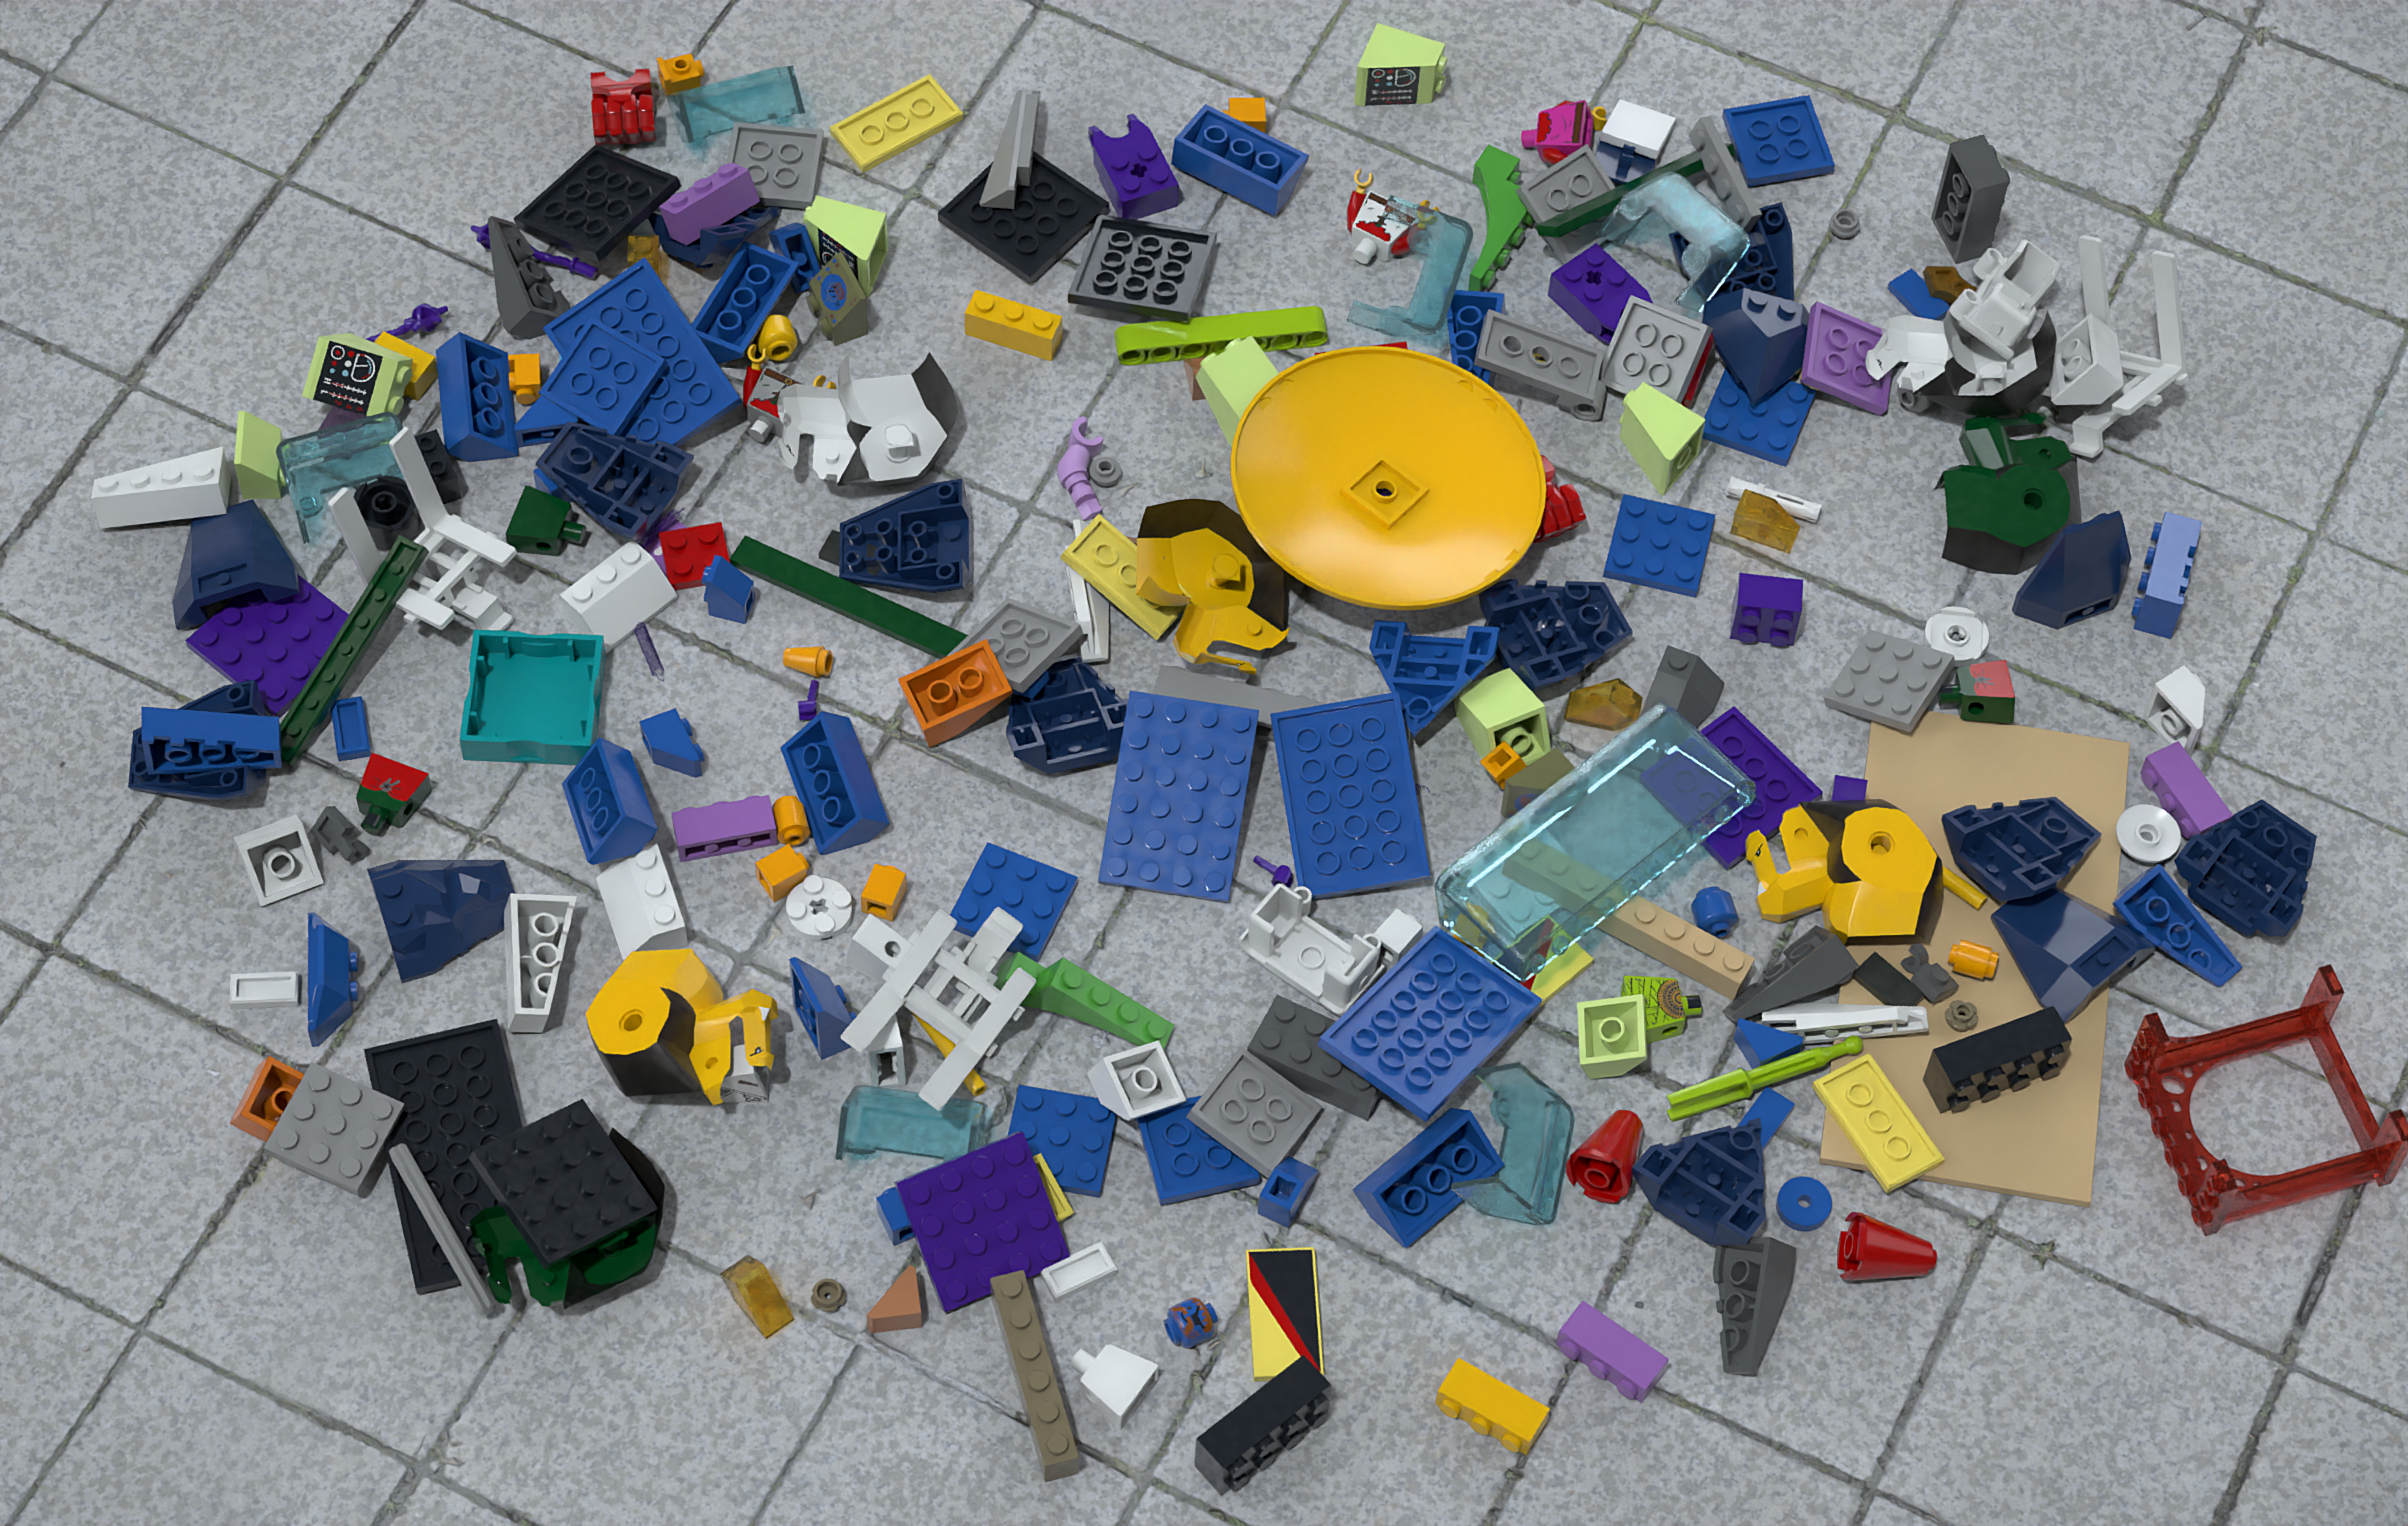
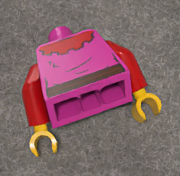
M1565 100L1553 108L1542 110L1538 114L1537 129L1523 130L1521 132L1522 145L1524 148L1536 147L1543 162L1555 165L1584 145L1588 144L1591 147L1592 130L1601 131L1607 123L1605 118L1606 110L1598 106L1591 111L1586 100L1577 102Z

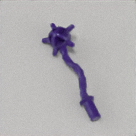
M488 223L482 227L472 225L471 231L478 234L477 242L484 248L491 250ZM530 245L534 251L531 256L540 261L569 267L570 274L576 272L591 279H595L597 276L598 268L581 262L579 257H574L573 260H570L566 257L554 256L538 251Z
M422 303L415 307L412 317L404 319L403 325L385 332L395 337L404 335L411 330L417 332L421 329L424 332H430L439 326V323L442 322L440 315L446 313L449 309L447 306L437 308L427 303ZM381 333L370 336L366 340L374 343Z

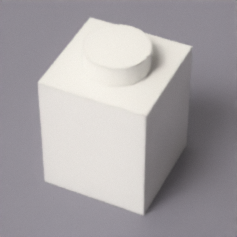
M1396 908L1374 933L1381 939L1380 958L1391 966H1394L1422 938L1423 926L1420 925V922L1413 915L1404 914Z

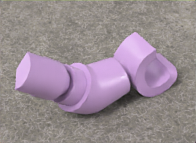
M1084 416L1076 419L1072 425L1068 450L1057 465V476L1061 486L1067 488L1071 494V498L1083 520H1090L1100 514L1102 509L1092 487L1089 485L1087 467L1090 458L1098 455L1101 451L1104 438L1097 436L1095 439L1089 440L1083 437L1088 426V419Z

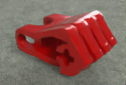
M635 69L633 76L621 82H616L606 77L605 71L592 72L590 75L592 89L591 109L595 144L606 145L610 143L611 145H621L625 143L636 144L642 141H655L656 132L650 69Z
M1541 455L1546 481L1545 508L1533 543L1544 542L1550 537L1560 536L1565 531L1577 528L1581 522L1586 520L1579 494L1572 483L1560 486L1559 490L1554 482L1556 477L1555 468L1544 455Z

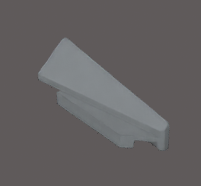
M1019 90L1016 93L980 200L981 206L1014 209L1017 185L1029 186L1041 91Z

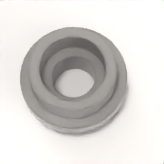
M1840 209L1831 216L1829 227L1835 235L1849 238L1859 231L1860 221L1854 211Z
M1100 457L1091 463L1089 474L1098 486L1110 487L1120 478L1121 467L1113 458Z

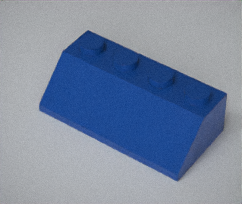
M1204 104L1174 139L1171 165L1275 216L1290 199L1309 155Z
M746 241L743 242L691 324L717 364L744 356L800 267L799 262Z
M458 332L436 349L444 447L446 452L467 462L514 458L518 455L514 428L515 418L512 391H510L509 387L510 368L508 352Z
M821 711L780 747L799 800L804 805L808 825L820 855H827L867 843L890 824L850 717Z
M599 737L562 783L587 863L592 865L638 854L647 843L653 840L658 830L631 751Z
M1450 1108L1352 1190L1369 1217L1402 1247L1407 1248L1502 1168L1504 1163L1471 1110Z

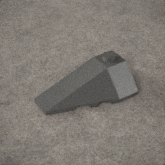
M490 216L488 228L496 298L503 326L507 333L528 339L546 335L543 327L570 309L568 302L561 291L555 292L548 283L549 273L545 268H540L531 257L534 251L516 224Z
M1667 645L1624 757L1623 768L1643 774L1677 749L1687 737L1690 738L1695 732L1696 727L1714 712L1725 683L1698 655Z
M1815 925L1783 952L1786 958L1781 963L1775 966L1774 964L1769 965L1763 971L1764 980L1760 984L1753 983L1749 985L1722 1012L1726 1017L1737 1022L1739 1018L1745 1019L1830 988L1835 984L1840 985L1851 978L1853 975L1852 971L1859 965L1836 934Z
M1752 1237L1747 1244L1716 1246L1713 1281L1715 1284H1718L1720 1300L1716 1301L1717 1313L1722 1315L1723 1329L1719 1335L1724 1373L1755 1374L1792 1282L1796 1255L1795 1247L1772 1237Z

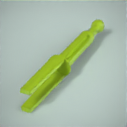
M1851 1035L1844 1042L1829 1047H1814L1748 1071L1737 1068L1735 1071L1668 1094L1666 1099L1671 1108L1667 1109V1115L1671 1122L1743 1098H1750L1753 1090L1823 1067L1836 1057L1848 1053L1851 1055L1860 1053L1863 1049V1041L1860 1037Z

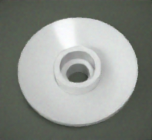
M2141 804L2128 808L2121 814L2116 824V837L2122 849L2131 857L2142 862H2163L2172 857L2180 845L2181 833L2175 819L2165 810L2153 805ZM2142 837H2146V838H2148L2150 841H2146V840H2144Z

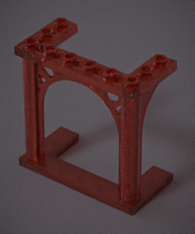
M2331 964L2318 967L2300 1008L2191 1037L2168 1036L2157 1012L2145 1015L2124 1063L2125 1071L2128 1078L2135 1082L2140 1105L2143 1109H2147L2151 1117V1128L2154 1135L2162 1141L2167 1164L2174 1168L2178 1176L2179 1190L2189 1200L2193 1221L2197 1226L2201 1227L2205 1236L2218 1233L2224 1222L2371 1180H2376L2379 1187L2391 1184L2408 1153V1122L2402 1109L2389 1112L2381 1128H2379L2330 1026V1022L2345 993ZM2308 1038L2361 1151L2290 1172L2268 1176L2244 1173L2229 1167L2225 1159H2216L2203 1146L2191 1122L2190 1098L2197 1081L2209 1069L2222 1062ZM2190 1069L2192 1076L2187 1078L2183 1073ZM2172 1079L2183 1086L2184 1092L2174 1094L2167 1091L2162 1084V1080ZM2171 1102L2178 1103L2181 1111L2175 1112V1106ZM2185 1133L2190 1134L2191 1138L2188 1139ZM2197 1159H2203L2206 1162L2207 1167L2202 1170L2201 1163ZM2235 1180L2241 1181L2244 1186H2238Z

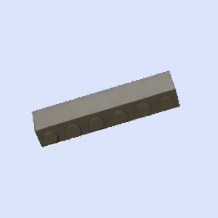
M1024 1270L990 1278L991 1300L1044 1482L1079 1474V1455Z

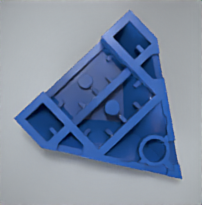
M1375 620L1369 649L1391 693L1399 691L1403 718L1413 738L1495 659L1500 636L1499 627L1468 626L1466 638L1463 639L1411 635L1406 622Z

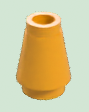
M824 646L787 647L784 651L783 665L785 667H790L820 678L822 675L828 676L831 672L833 654L831 650H826Z

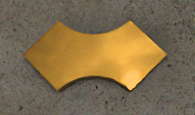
M1926 266L1922 272L1930 296L1941 298L1951 304L1955 302L1965 289H1971L1974 292L1977 290V287L1969 284L1959 275L1954 266Z

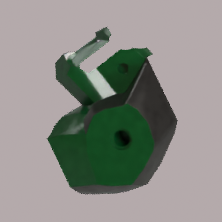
M2026 413L2019 418L1976 416L1965 421L1959 441L1970 465L1961 464L1944 470L1934 490L1937 489L1944 482L1948 527L1941 558L1991 574L2018 575L2040 562L2064 528L2073 523H2082L2077 456L2071 455L2065 441L2057 440L2052 436L2013 440L2004 431V427L2008 425L2041 424L2045 419H2048L2044 413Z
M613 1127L609 1138L654 1201L658 1210L653 1216L544 1270L502 1206L484 1208L470 1220L474 1246L486 1259L490 1274L486 1281L494 1299L499 1303L510 1304L512 1297L503 1261L506 1257L520 1258L532 1298L536 1299L541 1306L549 1307L561 1304L564 1309L641 1276L648 1268L663 1216L665 1185L648 1158Z

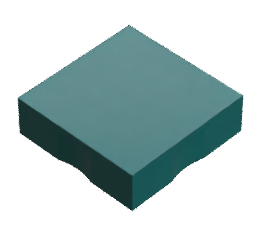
M474 629L469 663L470 687L464 701L459 739L463 760L577 765L597 740L606 663L604 636L567 633L534 635L520 631Z

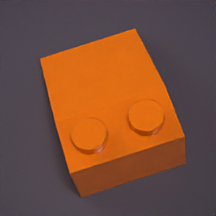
M987 639L898 679L903 696L929 748L959 735L1013 693Z
M268 1056L257 1066L229 1124L267 1142L304 1074Z

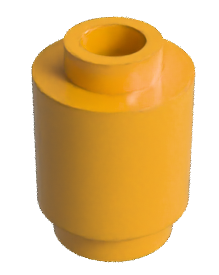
M787 795L778 798L774 802V808L772 809L777 838L783 844H790V846L799 845L810 834L804 805L796 796Z
M1961 939L1959 945L1952 944L1947 963L1953 964L1952 971L1982 980L1984 977L1992 979L1999 953L1991 951V947Z

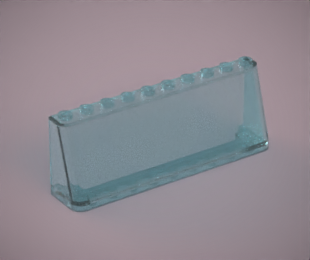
M1661 702L1447 867L1439 875L1435 883L1439 923L1524 983L1533 975L1540 973L1554 958L1564 954L1569 946L1579 938L1586 936L1599 922L1610 917L1628 899L1634 898L1648 883L1658 879L1663 871L1673 863L1680 861L1697 844L1703 843L1717 828L1728 823L1731 817L1742 808L1749 806L1756 798V785L1682 714L1666 702Z

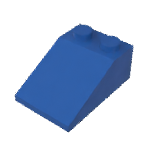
M797 957L790 958L793 1007L820 1059L824 1060L851 1048L852 1046L843 1041L840 1036L857 1016L854 1012L848 1013L844 1005L847 1003L846 997L840 985L834 986L829 975Z

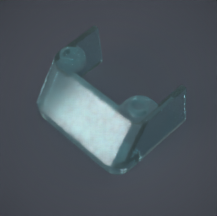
M793 65L777 66L666 95L682 143H689L690 147L707 143L706 137L732 130L734 122L755 124L775 119L776 124L793 121L794 114L805 113Z
M1667 172L1627 192L1599 228L1597 234L1600 237L1623 245L1639 222L1653 209L1690 242L1682 254L1681 263L1683 269L1692 278L1674 302L1681 307L1700 313L1703 310L1705 301L1712 298L1749 248L1750 239L1748 233L1683 176L1674 172Z
M1389 195L1382 217L1410 226L1407 236L1408 246L1415 253L1426 256L1409 309L1394 305L1383 310L1354 300L1346 321L1393 337L1433 335L1438 333L1444 325L1473 239V229L1465 220Z
M389 412L379 413L289 438L277 446L276 455L304 544L310 542L304 519L313 517L321 512L324 506L321 494L375 480L380 476H395L405 481L389 445V442L403 429L397 415Z
M1520 1062L1476 1069L1475 1076L1494 1091L1490 1111L1495 1120L1504 1127L1499 1157L1503 1161L1504 1166L1495 1173L1494 1177L1452 1183L1451 1190L1483 1215L1535 1226L1551 1224L1554 1222L1557 1214L1574 1128L1573 1110L1568 1102Z
M869 1085L854 1086L841 1106L835 1159L842 1160L846 1153L851 1158L868 1159L869 1154H874L877 1150L944 1159L943 1162L981 1147L988 1105L980 1101L950 1097L943 1108L938 1111L918 1096L919 1092Z

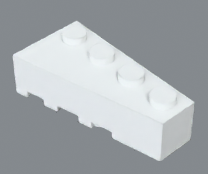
M224 446L94 479L91 499L100 529L227 514L232 476Z
M510 893L504 910L508 1032L542 1033L549 1016L577 896Z

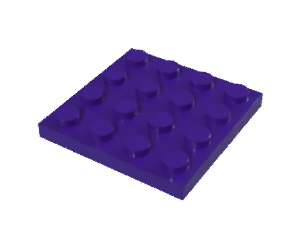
M298 574L299 594L273 602L267 600L261 589L237 595L185 640L187 647L232 684L255 680L264 709L272 716L279 718L291 708L349 616L348 613Z
M1735 706L1640 775L1638 781L1726 870L1746 856L1745 841L1750 833L1760 830V833L1768 840L1780 830L1779 827L1783 820V814L1787 809L1797 807L1800 802L1819 801L1823 795V791Z
M1018 1131L894 1182L943 1312L990 1294V1278L1024 1270L1026 1278L1041 1273L1043 1269L1070 1257L1023 1131Z

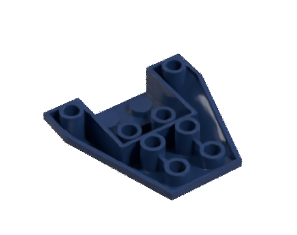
M1782 202L1759 208L1762 215L1749 232L1740 233L1735 222L1703 231H1699L1698 226L1669 233L1668 236L1678 264L1707 301L1742 288L1794 301L1792 229Z
M955 479L928 484L840 523L839 577L851 582L927 593L964 589L972 580V522L963 480ZM867 543L878 547L874 553L875 557L867 558ZM867 567H880L876 576L867 573Z
M253 499L227 507V514L192 519L172 601L177 630L207 622L206 605L253 590L261 589L269 602L300 593L296 567Z
M2120 511L2109 514L2101 513L2090 521L2081 524L2073 523L2064 528L2017 592L2012 607L2014 615L2058 630L2113 610L2132 558Z
M255 680L224 685L178 708L181 710L266 716ZM141 727L133 731L128 787L131 790L223 801L249 796L266 781V769H252L248 764L208 772L148 775L142 746Z
M2056 886L2034 896L2009 900L1991 914L1990 917L2038 1003L2044 1009L2054 1006L2064 1025L2087 1006L2090 995L2124 966L2128 965L2132 969L2155 950V946L2145 937L2134 931L2127 922Z

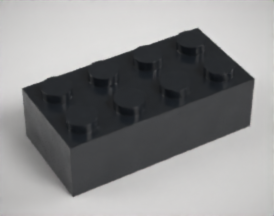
M2051 1006L1933 1049L1923 1082L1940 1114L1949 1110L1958 1112L1965 1109L1971 1102L1980 1099L1988 1101L1998 1096L2004 1090L2010 1088L2018 1090L2028 1085L2034 1079L2040 1077L2048 1079L2055 1076L2061 1070L2072 1042V1037L2056 1008Z
M1303 1354L1196 1438L1194 1466L1221 1496L1230 1489L1233 1492L1238 1490L1246 1483L1248 1475L1257 1468L1259 1470L1265 1469L1274 1460L1277 1452L1282 1448L1290 1449L1300 1440L1301 1433L1310 1426L1314 1429L1325 1421L1328 1416L1331 1384Z

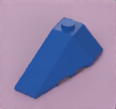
M2161 864L2141 873L2120 891L2112 903L2134 931L2217 988L2221 987L2243 967Z

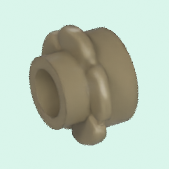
M1955 1000L1950 1003V1008L1945 1011L1947 1023L1955 1031L1965 1032L1977 1024V1009L1970 1002ZM1962 1012L1965 1014V1016L1962 1017L1959 1015V1013Z
M822 1279L812 1289V1304L816 1308H822L824 1312L835 1311L838 1305L844 1303L845 1292L841 1290V1285L833 1279ZM830 1294L831 1297L827 1299L825 1298V1295Z

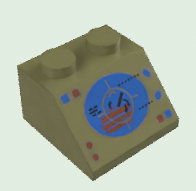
M837 253L809 282L810 295L806 297L811 313H817L819 317L818 322L824 337H830L834 347L868 334L867 298L843 253Z
M1556 747L1505 781L1500 813L1504 818L1524 821L1534 816L1539 823L1551 824L1558 818L1565 819L1576 808L1582 774Z

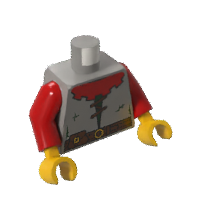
M751 345L747 354L752 361V365L747 367L743 383V406L747 410L748 421L753 424L748 433L758 442H764L770 433L782 438L783 424L777 407L780 390L794 384H806L768 366H765L762 370L760 368L761 364L768 361L769 351L764 348L762 356L756 359L754 356L756 345ZM823 375L817 376L813 386L823 387L826 377ZM830 381L826 388L836 390V384Z

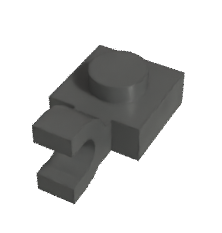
M326 806L310 830L329 853L340 852L346 861H351L354 855L359 860H364L370 851L363 842L350 836L354 826L335 806Z
M1920 942L1912 945L1909 951L1915 959L1910 956L1903 959L1900 963L1907 971L1914 974L1911 981L1932 1003L1954 995L1959 987L1957 982L1938 963L1932 965L1928 963V952Z

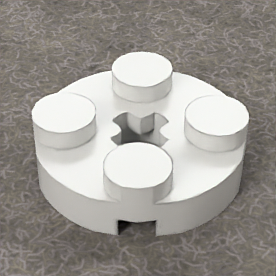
M1951 606L1941 609L1939 614L1928 619L1923 640L1926 647L1954 655L1956 662L1954 667L1978 663L1980 657L1986 651L1989 631L1984 621L1982 624L1980 620L1975 618L1976 613L1963 607ZM1953 632H1957L1959 637L1964 638V640L1954 641L1950 639V636H1952Z
M816 875L806 877L802 883L798 884L790 892L786 901L787 918L791 929L799 937L812 942H820L822 938L830 936L832 938L840 936L846 931L852 920L850 893L834 880L820 878ZM818 904L825 905L827 912H819L815 915L813 914V906Z

